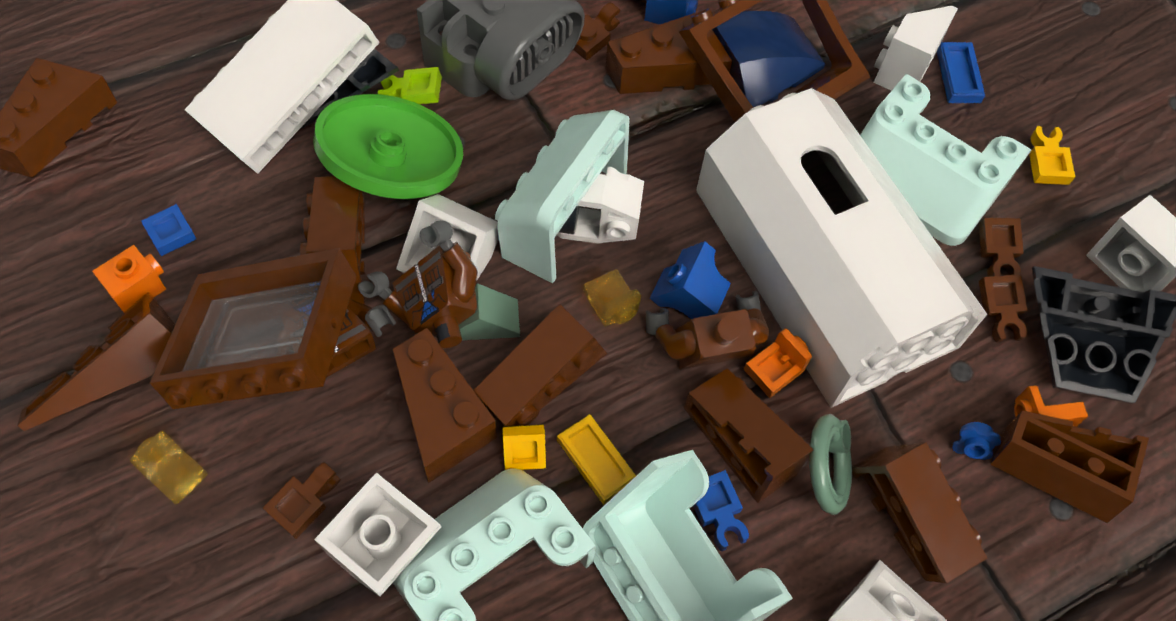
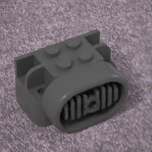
M428 0L417 8L424 66L426 68L438 67L442 80L467 97H478L491 89L506 100H516L525 96L566 60L580 38L585 20L583 7L576 0Z

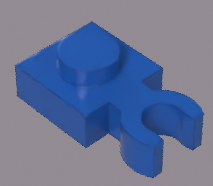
M726 470L708 476L709 487L706 494L693 505L702 527L714 523L716 528L714 542L721 552L729 546L724 536L726 531L735 532L741 544L745 543L749 538L745 524L734 518V515L740 513L743 507Z

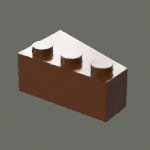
M695 13L608 42L605 69L619 94L662 92L663 87L683 86V90H694L695 85L711 84L678 32L693 23L690 17ZM710 30L707 33V39L730 73L732 60L713 30Z
M36 58L0 111V169L33 178L67 148L65 142L80 129L85 132L93 125L90 120L105 107L110 110L118 102L104 77L99 74Z
M335 176L314 177L313 192L307 193L306 197L307 210L310 217H304L303 220L304 235L307 242H301L300 255L340 248L357 276L350 299L365 304V297L358 289V284L362 282L360 275H365V262L361 261L362 244H365V201L363 191L351 187Z
M559 304L473 391L507 427L528 426L536 419L543 407L560 395L568 386L608 353Z
M428 328L393 348V353L428 483H430L495 440L497 432L496 420Z
M728 368L688 393L684 409L757 503L795 478L809 458V454L814 450L757 397L741 378L736 377Z
M1021 411L1001 433V444L996 447L990 465L1108 523L1134 501L1149 437L1136 435L1133 439L1112 435L1111 429L1097 427L1093 431L1073 426V421Z
M927 442L886 447L852 466L854 478L857 479L863 476L877 496L871 501L876 510L880 512L886 509L900 531L895 533L894 536L925 581L947 584L988 559L981 547L982 540L978 531L969 524L961 509L962 503L958 493L949 486L941 471V461L935 451L929 448Z

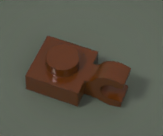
M609 2L600 10L596 19H592L588 14L585 15L582 33L573 50L587 61L605 47L611 38L610 31L620 24V21L615 18L620 13V9L612 2Z
M323 462L303 484L293 476L263 509L297 539L327 508L319 498L333 490L341 479L336 475L335 471Z

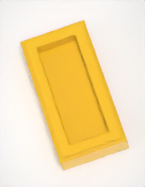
M590 414L557 435V442L603 505L609 502L636 477L635 473Z

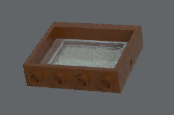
M340 248L198 274L150 384L172 409L324 387L357 277Z

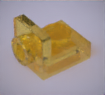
M617 269L584 284L583 292L605 327L615 322L617 324L625 323L637 314L641 294L637 289L632 291L629 289Z
M160 431L155 437L146 439L138 447L136 454L130 459V462L175 505L208 475L164 431Z

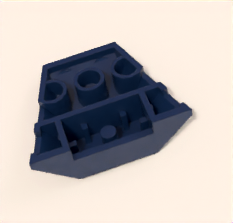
M743 11L712 29L732 60L731 76L753 108L767 101L772 103L778 99L779 93L790 86H798L824 69L825 62L796 20L789 15L771 11Z

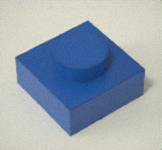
M177 204L141 221L161 256L196 240L193 231Z

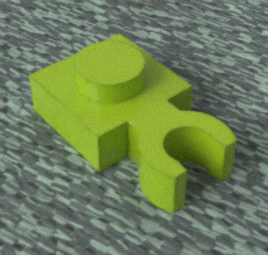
M438 67L404 70L402 78L391 75L381 81L385 90H378V94L406 99L417 104L438 103L442 76Z

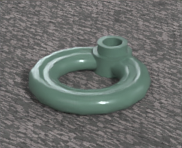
M826 414L817 420L812 430L810 447L814 450L809 454V468L813 492L819 506L823 511L836 515L846 507L850 496L852 484L851 430L847 420H839L832 414ZM829 452L833 453V482H831L829 472Z

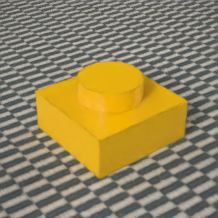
M544 425L503 427L505 470L512 468L520 470L546 468Z

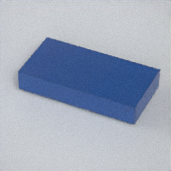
M941 42L937 50V56L948 103H982L985 92L973 43Z

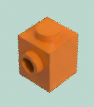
M132 245L92 271L123 313L147 293L156 297L166 290V287L159 278V275L164 273L162 267L151 253L143 257L135 245Z

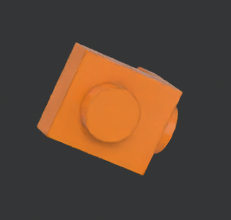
M785 328L779 332L775 342L748 361L743 370L771 398L805 371L812 355L806 343Z
M1037 385L1028 386L1015 399V416L1021 411H1027L1073 421V426L1075 427L1088 417L1083 402L1044 406Z

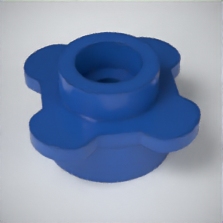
M967 423L960 429L959 441L953 442V450L958 454H965L973 459L987 460L993 457L992 450L994 447L1001 444V437L999 434L994 433L993 429L985 423Z

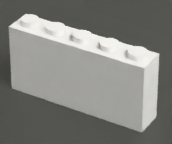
M287 0L275 14L269 17L267 23L253 38L243 45L236 56L220 69L217 76L203 91L194 97L185 111L258 174L380 42L366 23L337 0Z

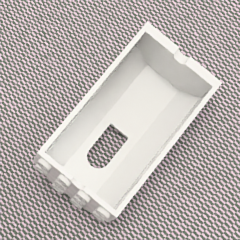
M810 88L797 94H787L781 100L769 105L756 106L748 111V113H745L706 149L696 191L781 329H788L793 335L800 337L806 343L812 355L806 369L830 408L886 383L890 378L903 371L907 373L959 349L987 315L835 99ZM816 150L853 204V208L837 215L833 213L802 167L801 157L804 154Z

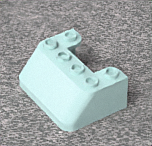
M905 74L877 107L860 136L931 236L946 245H960L967 239L1007 186L1031 149L1013 138L1000 136L994 138L982 153L920 115L930 100V92L923 83Z
M616 110L574 115L560 123L553 141L549 146L545 145L540 150L536 164L529 173L525 172L522 174L513 195L509 200H503L496 211L495 220L498 221V240L500 242L502 258L553 284L556 279L554 238L601 171L607 174V168L613 167L618 172L627 174L629 116Z
M693 450L652 461L585 523L583 530L596 545L593 562L629 621H763L793 598L780 578L766 568L754 569L738 581L735 579L690 510L706 494L709 487L707 471Z
M512 468L502 471L434 520L441 525V528L395 579L393 585L418 621H476L474 612L461 595V592L530 541L534 540L545 556L556 565L569 566L580 560L585 568L593 564L596 545L553 490L526 472Z

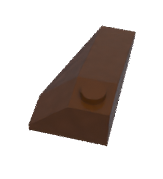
M147 293L108 327L110 332L101 346L98 344L93 347L89 345L80 354L79 359L73 365L75 371L71 375L66 371L59 374L21 410L17 426L26 431L152 376L175 327L174 322L155 298Z

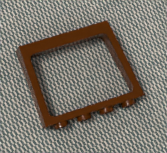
M719 0L720 8L711 12L710 8L695 13L690 17L693 23L678 31L734 122L738 121L745 113H748L753 106L707 39V33L762 0ZM802 0L831 61L832 67L828 72L794 93L797 94L812 88L833 99H837L870 78L869 72L844 34L827 0Z

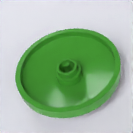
M379 94L345 97L324 108L315 124L313 144L316 155L323 166L342 182L372 195L394 199H415L431 196L449 187L455 181L460 171L463 160V146L457 132L445 119L432 110L406 99Z

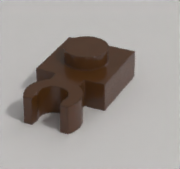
M983 218L979 222L981 257H992V264L987 271L988 277L1001 276L1000 268L1005 269L1008 275L1021 274V268L1014 260V258L1024 254L1021 219Z
M1021 274L983 277L979 280L983 309L987 313L985 317H996V324L992 329L994 341L1001 342L1006 339L1005 327L1013 330L1015 341L1022 340L1026 337L1027 330L1024 322L1017 315H1022L1028 310Z

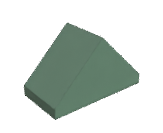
M476 284L477 310L459 325L462 340L520 337L518 299Z

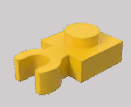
M1037 126L1030 139L1034 148L1029 153L1034 183L1070 185L1075 178L1070 148L1059 147V142L1063 137L1059 127L1053 129L1049 138L1044 136L1041 126Z

